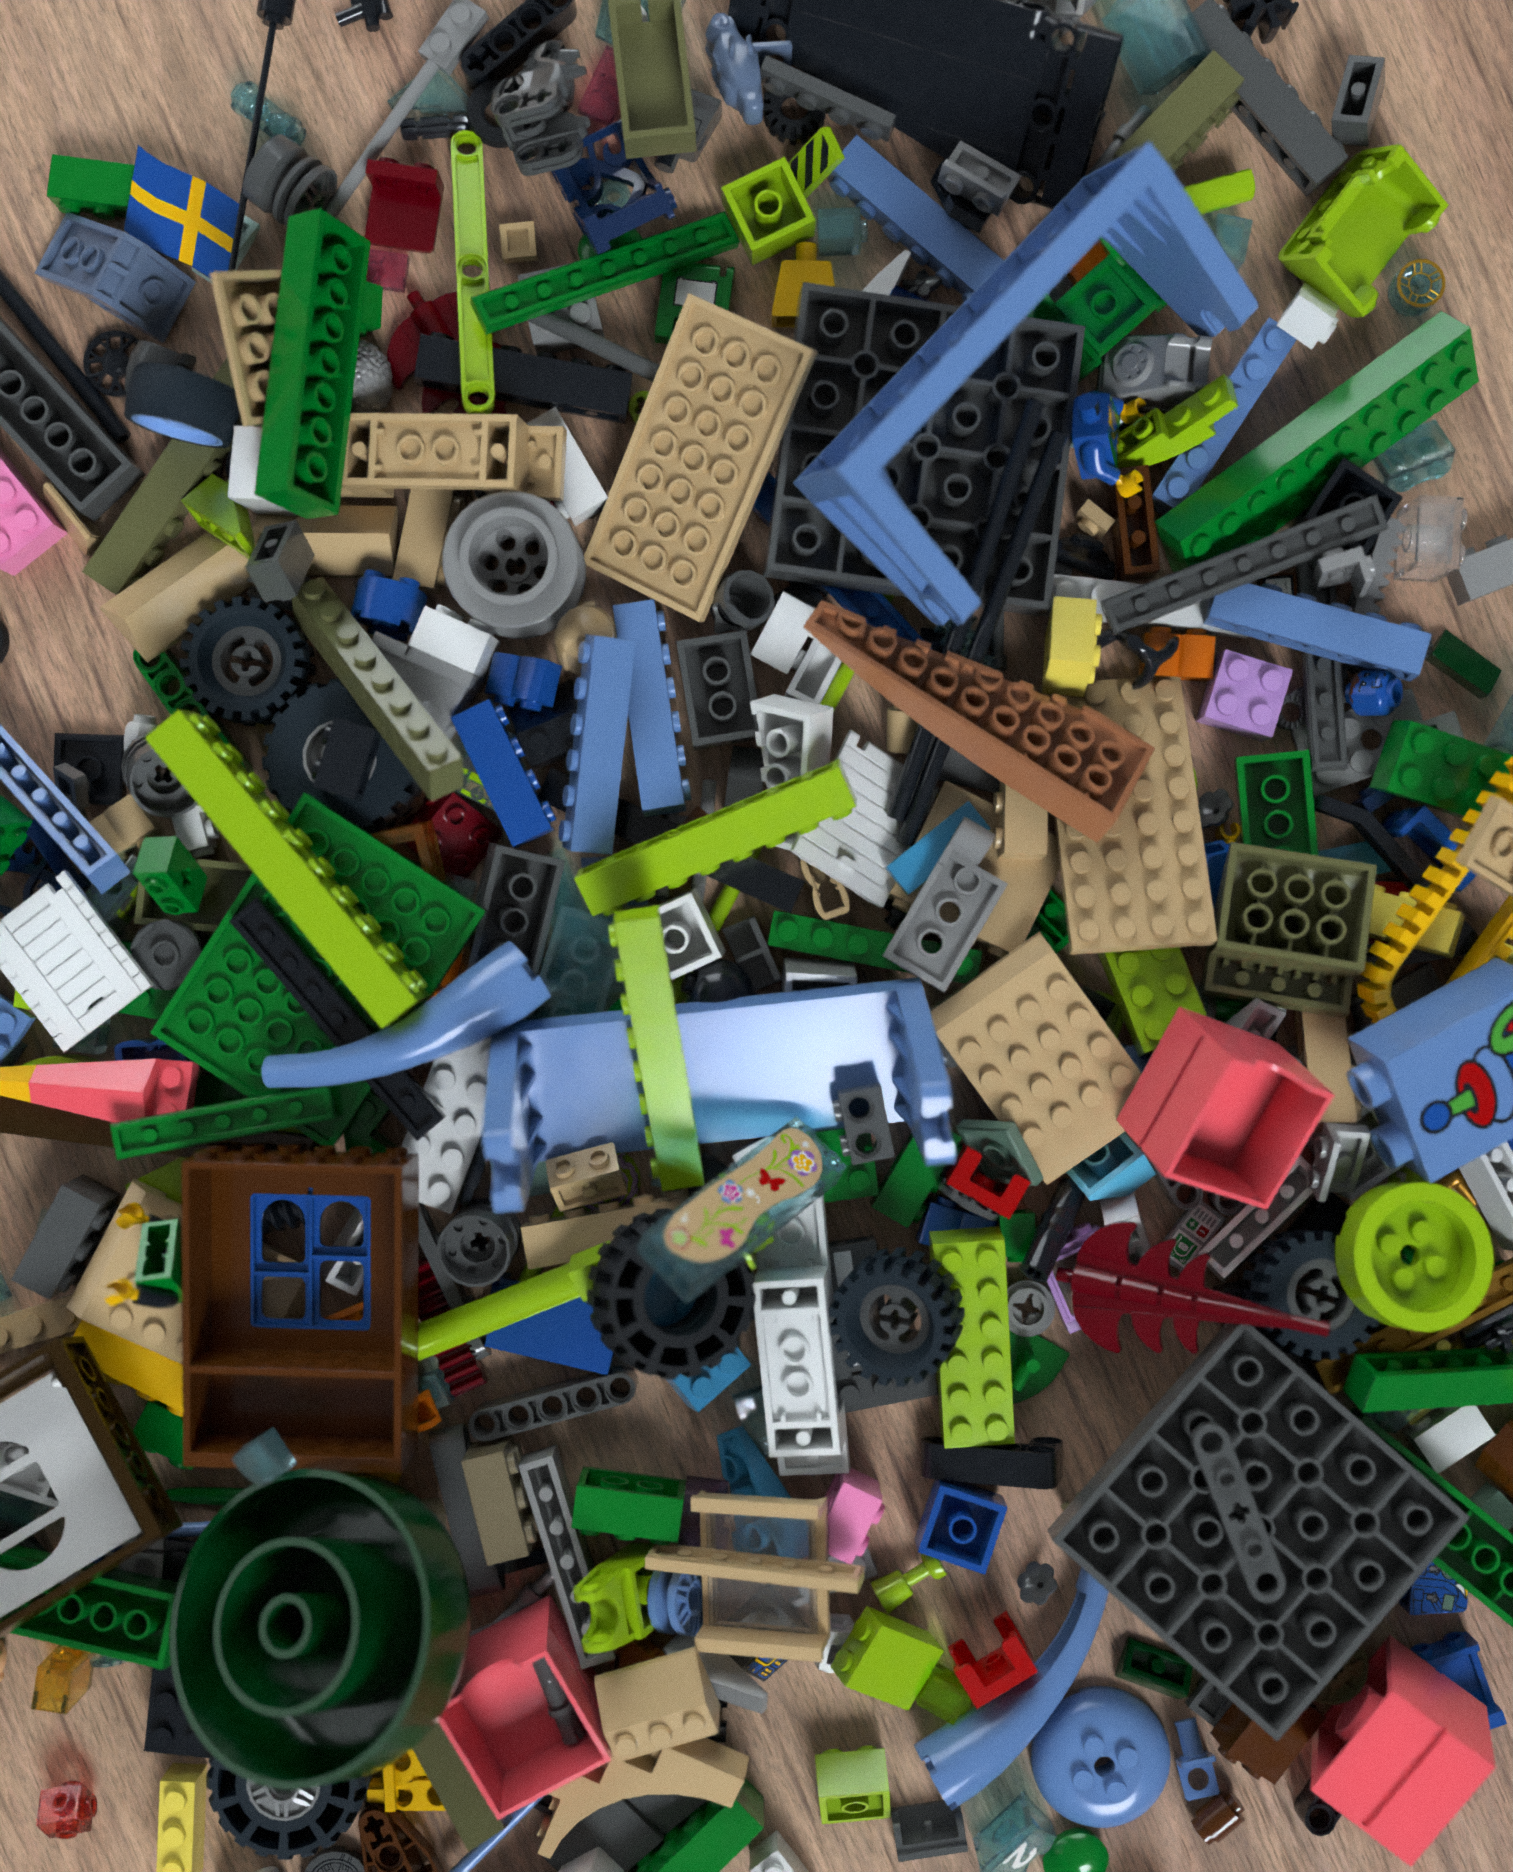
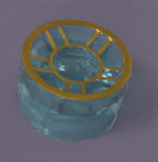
M1416 259L1408 262L1392 278L1389 284L1388 298L1391 306L1398 313L1405 316L1424 314L1442 297L1445 291L1446 279L1444 273L1436 263L1428 259ZM1412 283L1413 286L1417 289H1422L1420 293L1414 292L1412 290Z

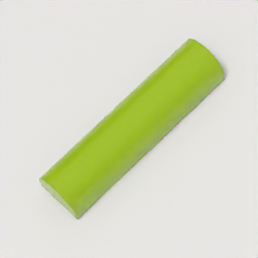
M1248 168L1184 186L1183 188L1199 213L1203 215L1251 201L1255 194V180L1252 169L1249 170Z

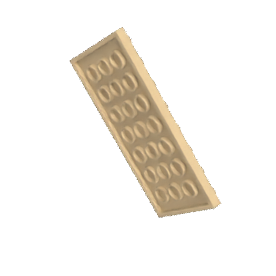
M688 293L610 489L608 499L605 502L584 555L586 565L698 622H705L713 603L714 594L724 577L818 351Z
M1154 676L1146 686L1137 690L1132 688L1136 678L1096 680L1093 684H1087L1084 697L1059 695L1067 698L1066 703L1079 709L1084 705L1098 711L1155 748L1117 821L1098 843L1054 816L1070 955L1215 945L1218 941L1180 677ZM1042 684L1040 685L1039 693H1042Z

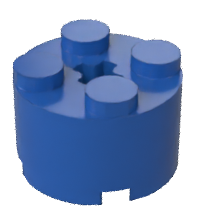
M365 570L364 576L358 579L350 613L359 624L363 623L369 626L368 633L374 635L376 631L397 641H407V636H412L428 599L427 595L419 590L420 582L406 577H400L399 581L385 578L386 576L381 572Z

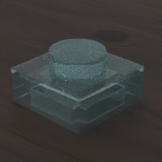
M438 1368L418 1375V1392L429 1388L437 1409L450 1405L455 1397L450 1393V1386L445 1382L442 1370Z

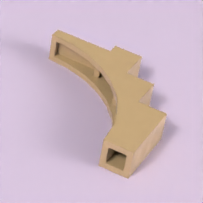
M706 1737L619 1763L615 1762L611 1753V1761L549 1793L553 1797L548 1809L553 1811L551 1817L545 1814L536 1836L542 1838L537 1854L550 1859L560 1841L578 1822L596 1810L623 1799L644 1795L677 1794L706 1799L732 1808L745 1781L750 1756Z

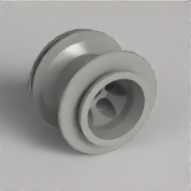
M500 491L488 494L472 502L461 511L452 523L445 538L442 552V568L446 584L452 596L472 619L489 626L498 636L512 639H529L544 635L557 628L558 621L570 609L577 607L583 595L586 582V563L581 546L569 522L561 512L548 501L536 495L520 491ZM507 539L515 540V547L510 551L502 549V544ZM533 543L540 545L537 555H529L527 553V548ZM489 559H498L499 565L495 570L489 571L486 569V563ZM523 564H526V570L523 575L515 573L513 576H510V570L513 565L521 567ZM541 567H546L543 577L537 579V570ZM504 582L507 584V591L494 592L495 586L498 583ZM522 588H532L523 594H519Z

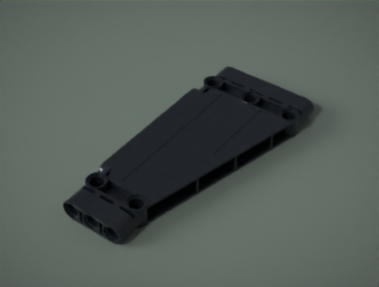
M730 0L728 16H731L744 40H746L748 35H751L752 42L782 41L776 34V25L779 24L785 30V41L792 42V65L821 81L895 114L894 127L945 159H949L960 140L1032 181L1033 191L1024 190L1019 182L1010 197L1012 201L1017 204L1033 203L1049 209H1053L1086 174L1124 39V34L1083 23L1076 16L1068 15L1062 17L1051 14L1052 10L1050 8L1027 0ZM1061 27L1071 31L1073 35L1072 45H1064L1059 40L1058 31ZM1039 104H1046L1052 109L1053 118L1051 120H1045L1040 116L1038 111Z

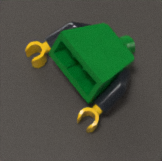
M128 1203L118 1210L122 1216L116 1219V1224L123 1230H128L135 1224L142 1226L134 1278L136 1288L133 1287L128 1279H118L106 1285L107 1288L114 1289L117 1294L106 1297L105 1302L110 1306H115L131 1299L133 1304L151 1308H172L177 1303H182V1225L178 1218L165 1220L153 1214L146 1216L144 1209L139 1203Z

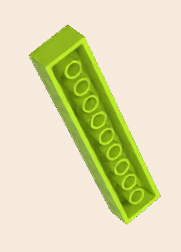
M177 710L145 737L146 741L377 1024L384 1028L398 1022L430 996L425 990L428 985L424 978L416 970L409 971L402 962L405 956L401 950L391 941L387 944L379 934L382 930L379 923L369 913L364 915L356 906L359 900L353 891L346 885L341 887L334 879L333 875L336 872L331 864L323 857L318 859L312 852L310 847L313 843L309 837L299 828L295 831L286 820L290 817L287 810L277 800L272 802L264 793L267 787L259 776L254 772L249 774L241 765V762L244 760L242 755L230 743L225 745L217 734L221 731L216 723L207 715L202 717V715L196 712L191 713Z

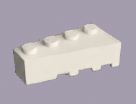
M777 694L750 702L752 715L756 714L759 731L755 732L757 746H761L764 767H761L760 771L762 781H765L767 789L830 763L834 707ZM797 831L785 836L786 840L775 847L790 850L799 832Z

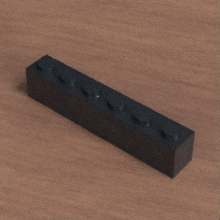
M431 332L430 336L421 334L414 373L417 386L462 394L459 341L452 340L451 336L440 332ZM502 345L501 349L492 347L496 401L545 410L556 407L558 412L626 424L633 373L626 372L625 368L618 365H606V368L592 366L590 361L581 358H572L571 362L558 360L556 355L548 352H536V355L522 353L520 348L510 345ZM482 392L470 394V396L488 399L487 395Z

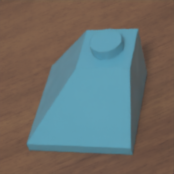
M1125 1132L1066 1172L1090 1201L1129 1196L1156 1175L1144 1153Z

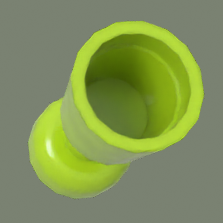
M921 1554L923 1562L905 1574L900 1569H897L871 1582L876 1596L888 1614L913 1595L911 1587L929 1575L936 1580L947 1575L940 1559Z

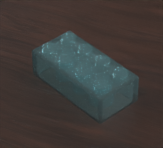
M568 902L561 905L539 975L548 988L551 997L527 1015L525 1020L605 1012L616 978L614 960L620 959L618 946L611 947L608 925L614 924V917L604 916L601 913L592 917L589 909Z

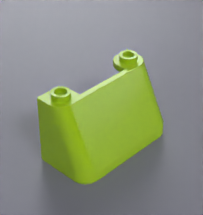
M1401 144L1366 149L1355 154L1344 165L1279 252L1278 259L1289 272L1337 304L1339 309L1349 317H1364L1375 308L1379 294L1371 284L1408 235L1427 233L1438 224L1439 217L1447 208L1448 203Z

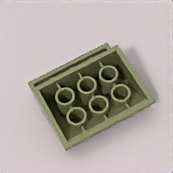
M1231 842L1214 909L1218 941L1215 945H1207L1200 995L1251 1003L1258 997L1278 1008L1339 1018L1348 1015L1353 978L1362 973L1365 968L1377 865Z

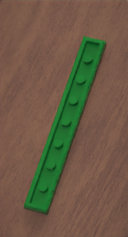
M723 211L471 297L470 304L485 335L730 251L738 247L740 240L726 212Z

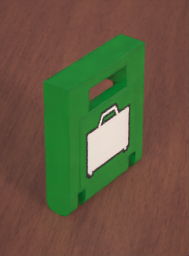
M697 262L680 267L678 271L672 270L663 273L654 334L655 343H669L675 328V321L679 318L688 293L730 311L735 267H727L726 277L720 276V265Z

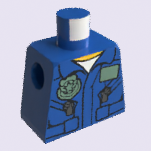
M1431 1562L1399 1599V1604L1409 1615L1464 1612L1467 1609L1468 1593L1470 1592Z

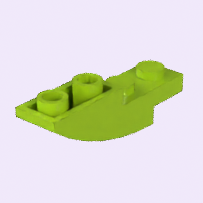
M1223 374L1182 403L1176 405L1166 414H1163L1158 408H1154L1119 432L1118 468L1141 465L1151 466L1177 456L1216 434L1214 422L1238 407L1232 381Z

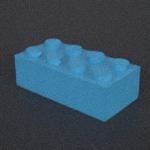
M671 1261L666 1262L653 1273L648 1281L644 1295L647 1316L654 1324L659 1326H668L684 1318L692 1309L697 1294ZM738 1347L732 1353L727 1351L721 1356L722 1362L712 1369L706 1366L702 1367L700 1375L687 1378L679 1374L676 1379L666 1380L687 1407L699 1412L751 1366Z

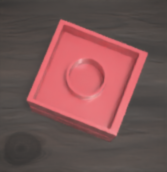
M1179 1006L1116 1120L1134 1142L1142 1147L1141 1150L1164 1177L1267 1210L1333 1099L1334 1094L1278 1042Z
M551 1595L540 1599L469 1638L467 1656L460 1680L447 1708L438 1720L497 1820L611 1761V1750L603 1734L594 1678L597 1674L592 1666L581 1669L568 1624ZM543 1657L574 1707L581 1727L585 1732L582 1739H579L578 1735L575 1734L578 1742L572 1745H565L563 1743L556 1721L552 1716H549L547 1711L549 1704L532 1665L533 1662Z
M1389 1635L1368 1660V1678L1361 1692L1348 1702L1332 1705L1324 1714L1326 1719L1313 1734L1310 1790L1411 1867L1496 1767L1487 1706L1447 1676L1436 1671V1668Z

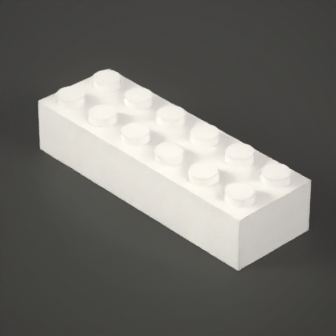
M532 1014L527 1015L519 1021L530 1020ZM491 1037L434 1060L423 1089L446 1117L418 1141L407 1130L401 1146L408 1148V1153H419V1202L449 1214L458 1209L471 1164L474 1162L483 1143L482 1128Z

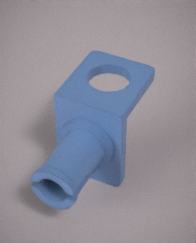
M1195 1717L1174 1722L1183 1755L1175 1758L1184 1797L1187 1801L1218 1795L1220 1792L1212 1762L1216 1761V1757L1211 1752L1203 1749ZM1195 1768L1203 1769L1208 1776V1783L1201 1790L1193 1789L1188 1782V1775Z

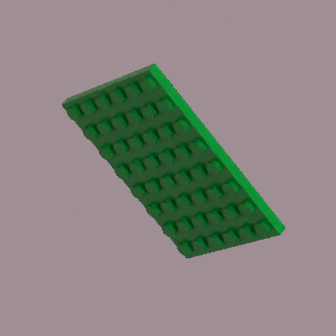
M304 793L287 821L295 831L299 828L309 837L313 843L310 849L318 859L323 857L331 864L336 872L333 875L334 879L341 887L346 885L353 891L359 900L356 906L364 915L369 913L374 917L382 928L379 934L387 944L391 941L401 950L405 956L402 960L410 972L416 970L428 985L425 990L430 996L408 1013L410 1014L432 998L487 913V910L309 793ZM254 872L150 1032L248 1098L304 1088H268L262 1079V1064L267 1056L313 1053L337 1048L229 922L230 919L255 898H261L375 1033L387 1028H381ZM365 1080L331 1086L337 1116L335 1120L294 1128L320 1145L335 1146L372 1090Z

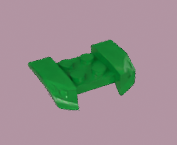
M1101 237L1099 241L1108 256L1055 303L1047 293L1027 314V317L1085 326L1078 383L1102 363L1101 357L1154 310L1159 313L1168 305L1122 256Z

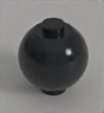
M716 959L693 970L692 973H686L681 984V992L684 993V1003H715L744 996L760 995L753 992L752 982L746 971L736 963L725 959Z

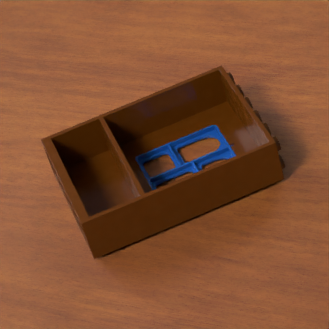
M228 1143L207 1144L206 1149L196 1150L194 1155L182 1161L183 1466L274 1470L323 1469L337 1472L401 1474L418 1450L419 1153H408V1148L404 1147L387 1148L386 1153L372 1152V1147L368 1146L351 1147L350 1152L336 1151V1146L331 1145L316 1146L314 1151H303L300 1145L294 1144L280 1145L278 1150H265L264 1144H245L243 1149H229ZM274 1201H292L300 1207L304 1214L305 1260L303 1262H268L263 1258L262 1219L264 1211ZM343 1201L351 1203L358 1208L364 1223V1241L361 1246H326L322 1244L320 1239V1221L322 1213L327 1206L333 1202ZM323 1261L360 1262L363 1265L364 1315L361 1320H327L321 1316L320 1266ZM265 1277H298L304 1280L305 1316L303 1318H268L263 1314L262 1283Z

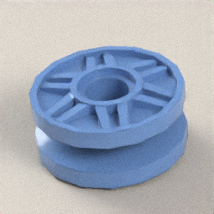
M653 1571L649 1582L647 1603L652 1626L658 1633L671 1635L677 1633L678 1635L694 1637L703 1625L702 1576Z

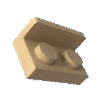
M612 1142L551 1158L545 1162L549 1188L560 1212L628 1194L627 1184L618 1162L616 1147Z

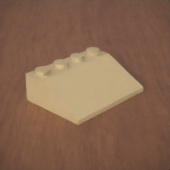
M282 270L217 271L210 273L243 427L263 426Z

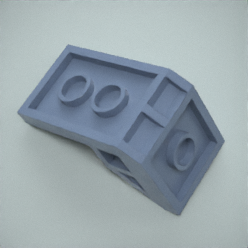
M69 212L65 214L34 272L45 281L85 296L105 311L163 343L196 283L195 280L130 234Z

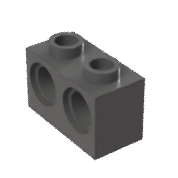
M880 1083L837 1090L839 1099L833 1100L832 1103L836 1122L843 1121L846 1135L839 1136L843 1157L850 1156L852 1165L895 1157ZM861 1097L869 1102V1108L866 1113L857 1116L849 1111V1104L853 1099ZM862 1133H870L876 1138L875 1145L869 1150H861L856 1146V1139Z

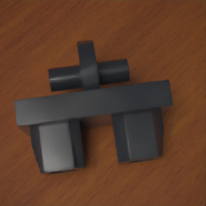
M1513 1303L1460 1329L1462 1346L1465 1349L1484 1345L1487 1351L1499 1347L1504 1354L1512 1352Z

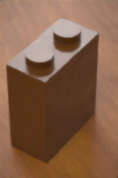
M1311 1702L1283 1736L1276 1741L1237 1705L1232 1703L1210 1733L1220 1744L1218 1751L1233 1764L1237 1761L1241 1762L1242 1767L1255 1779L1259 1780L1262 1776L1275 1785L1326 1717Z

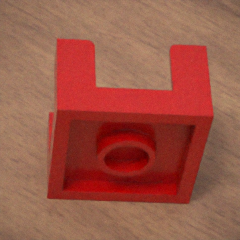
M963 1141L961 1144L963 1146L955 1163H951L945 1172L946 1184L1010 1219L1031 1183L1030 1180L1014 1174L1009 1184L1000 1183L996 1187V1182L979 1172L976 1175L973 1174L982 1159V1155L971 1146L965 1145Z
M1007 1610L993 1619L995 1626L1004 1639L1001 1643L1002 1646L977 1661L963 1639H959L948 1646L949 1653L956 1663L953 1667L954 1673L976 1709L1038 1673L1029 1646Z

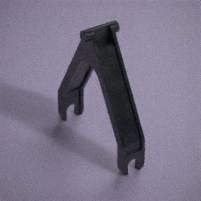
M1313 795L1315 811L1352 824L1410 892L1416 884L1425 888L1430 886L1431 883L1421 877L1424 874L1423 871L1372 813L1327 796ZM1464 920L1453 957L1466 955L1479 938V935L1466 920ZM1412 949L1401 966L1447 957ZM1370 952L1366 953L1365 962L1375 964L1378 958Z

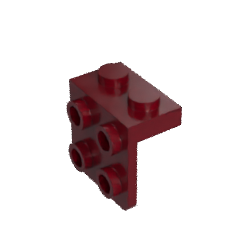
M381 157L379 160L367 159L365 173L372 185L365 238L371 241L370 245L425 254L432 253L435 249L444 193V184L438 170L426 163H414L413 166L404 165L388 157Z
M455 791L433 801H430L427 795H425L423 805L416 813L410 814L404 820L398 835L408 847L454 882L462 883L487 854L489 842L496 843L500 839L502 832L495 824L463 800Z

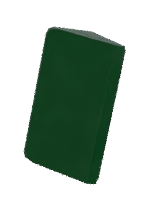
M1444 630L1433 644V651L1426 659L1478 699L1487 697L1490 694L1502 671L1447 630Z
M1128 1637L1116 1667L1115 1677L1175 1699H1182L1188 1696L1193 1666L1182 1656Z

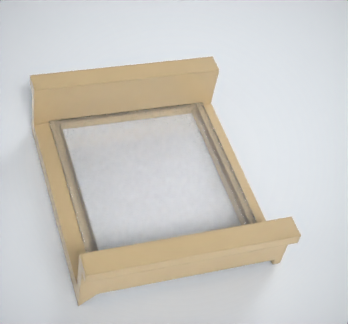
M701 1490L698 1495L690 1497L691 1512H700L702 1548L829 1562L827 1497L814 1500L706 1493V1490ZM702 1576L703 1625L694 1638L698 1652L822 1663L823 1651L831 1636L829 1590Z

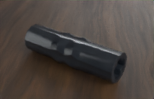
M1062 1178L1059 1181L1047 1209L1041 1216L1040 1224L1035 1229L1031 1244L1020 1265V1271L1034 1281L1046 1282L1061 1250L1066 1245L1067 1237L1073 1229L1076 1216L1086 1197L1070 1178Z

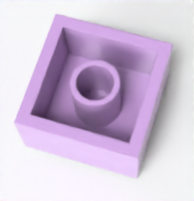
M1223 650L1215 656L1213 679L1207 682L1195 722L1260 742L1272 738L1293 670L1234 651Z

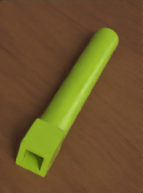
M603 1243L571 1255L570 1262L418 1323V1361L581 1297L582 1301L586 1302L587 1291L593 1289V1280L588 1278L592 1265L597 1267L601 1255L597 1254Z

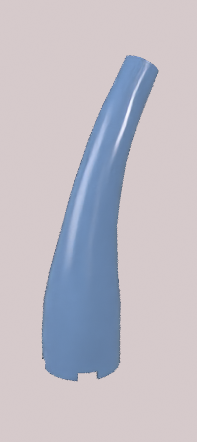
M508 941L482 958L413 1012L375 1034L348 1045L329 1050L304 1054L267 1056L262 1064V1079L268 1088L323 1087L390 1075L436 1060L494 1036L529 1015L548 1000L551 995L539 975L536 977L526 963L528 961L527 958L512 942Z
M1082 1567L1080 1568L1075 1585L1077 1592L1069 1613L1055 1638L1035 1662L1038 1673L982 1707L976 1709L974 1706L914 1744L921 1761L924 1760L926 1763L925 1765L932 1781L951 1811L977 1795L1001 1775L1044 1726L1074 1682L1098 1630L1109 1591Z

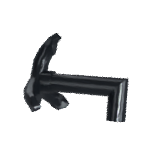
M1109 628L1100 633V636H1097L1096 645H1100L1103 648L1118 641L1139 657L1145 666L1143 672L1136 677L1132 684L1133 690H1137L1146 686L1153 679L1160 665L1175 654L1179 647L1180 638L1173 637L1166 643L1164 648L1156 651L1142 642L1137 635L1124 631L1113 636Z

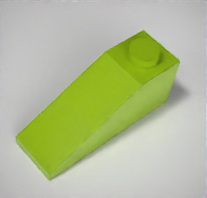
M212 473L181 501L200 527L249 559L256 545L248 510L246 507L228 498L229 479L224 481Z

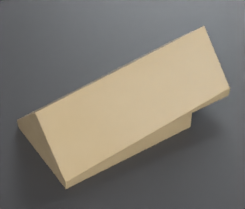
M340 505L339 515L305 519L299 515L257 514L252 527L255 545L264 527L297 520L315 554L306 576L360 578L364 576L365 570H375L383 573L386 577H393L397 559V506Z
M207 531L100 607L101 611L145 661L149 662L191 634L186 631L191 622L200 626L203 620L198 614L202 610L207 609L213 613L217 610L213 603L224 600L232 604V597H238L247 591L250 586L255 585L254 582H247L249 573L245 566L249 559Z

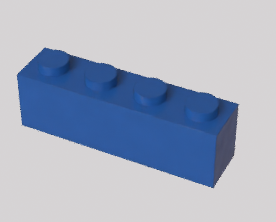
M488 699L450 717L512 846L519 848L554 831L555 829L551 822L557 820L549 802L545 801L542 803L536 792L537 789L541 788V785L533 769L531 768L526 771L520 759L526 756L517 736L511 739L505 728L506 725L510 724V721L502 705L500 704L495 707L494 703Z

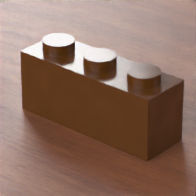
M1149 465L1118 468L1123 476L1133 470H1137L1143 476V481L1137 484L1142 487V490L1127 498L1120 495L1116 484L1110 486L1106 483L1109 514L1116 520L1111 526L1117 581L1151 579L1161 570Z

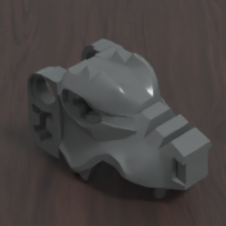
M548 40L541 45L540 43L536 44L528 55L529 59L522 66L523 70L516 76L500 81L491 95L490 109L499 127L503 130L502 135L510 150L513 151L520 173L525 176H534L566 168L578 162L583 154L584 142L582 139L588 134L587 128L591 125L589 117L576 116L568 112L573 106L574 79L586 75L587 70L585 66L573 63L580 57L579 50L565 49L562 40Z

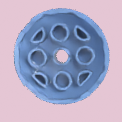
M1109 1686L1078 1689V1693L1070 1695L1059 1703L1047 1722L1032 1739L1031 1766L1038 1789L1048 1804L1070 1821L1094 1828H1110L1124 1825L1144 1814L1156 1802L1163 1791L1168 1779L1171 1762L1168 1738L1157 1715L1137 1696L1122 1689ZM1100 1757L1111 1758V1761L1104 1765H1099L1098 1767L1095 1765L1096 1760Z

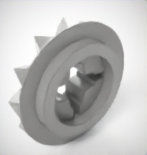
M1019 1280L1007 1287L1009 1330L1023 1337H1032L1044 1332L1052 1323L1055 1315V1303L1049 1290L1042 1284L1030 1280ZM1029 1294H1031V1305L1041 1311L1040 1313L1029 1312L1027 1317H1024L1022 1323V1311L1013 1306V1304L1025 1303L1026 1298H1029Z

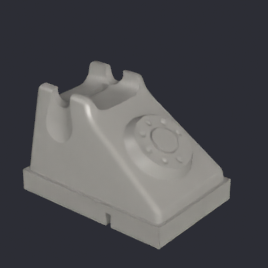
M1183 333L1126 335L1101 357L1102 363L1098 367L1096 391L1109 393L1111 396L1121 398L1124 404L1134 399L1142 398L1146 406L1139 408V412L1148 413L1154 408H1158L1163 414H1166L1176 405L1182 403L1207 385L1210 350L1213 339L1211 336L1203 335L1190 338Z
M375 631L372 638L373 643L446 737L451 739L456 732V728L450 717L469 709L477 693H481L485 680Z

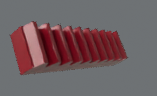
M426 1256L418 1259V1319L422 1322L451 1310ZM463 1343L434 1355L438 1359L439 1369L443 1370L444 1380L449 1383L450 1393L454 1397L482 1386L489 1380L481 1361L475 1359L472 1355V1350L470 1351L469 1349L472 1346L471 1344Z

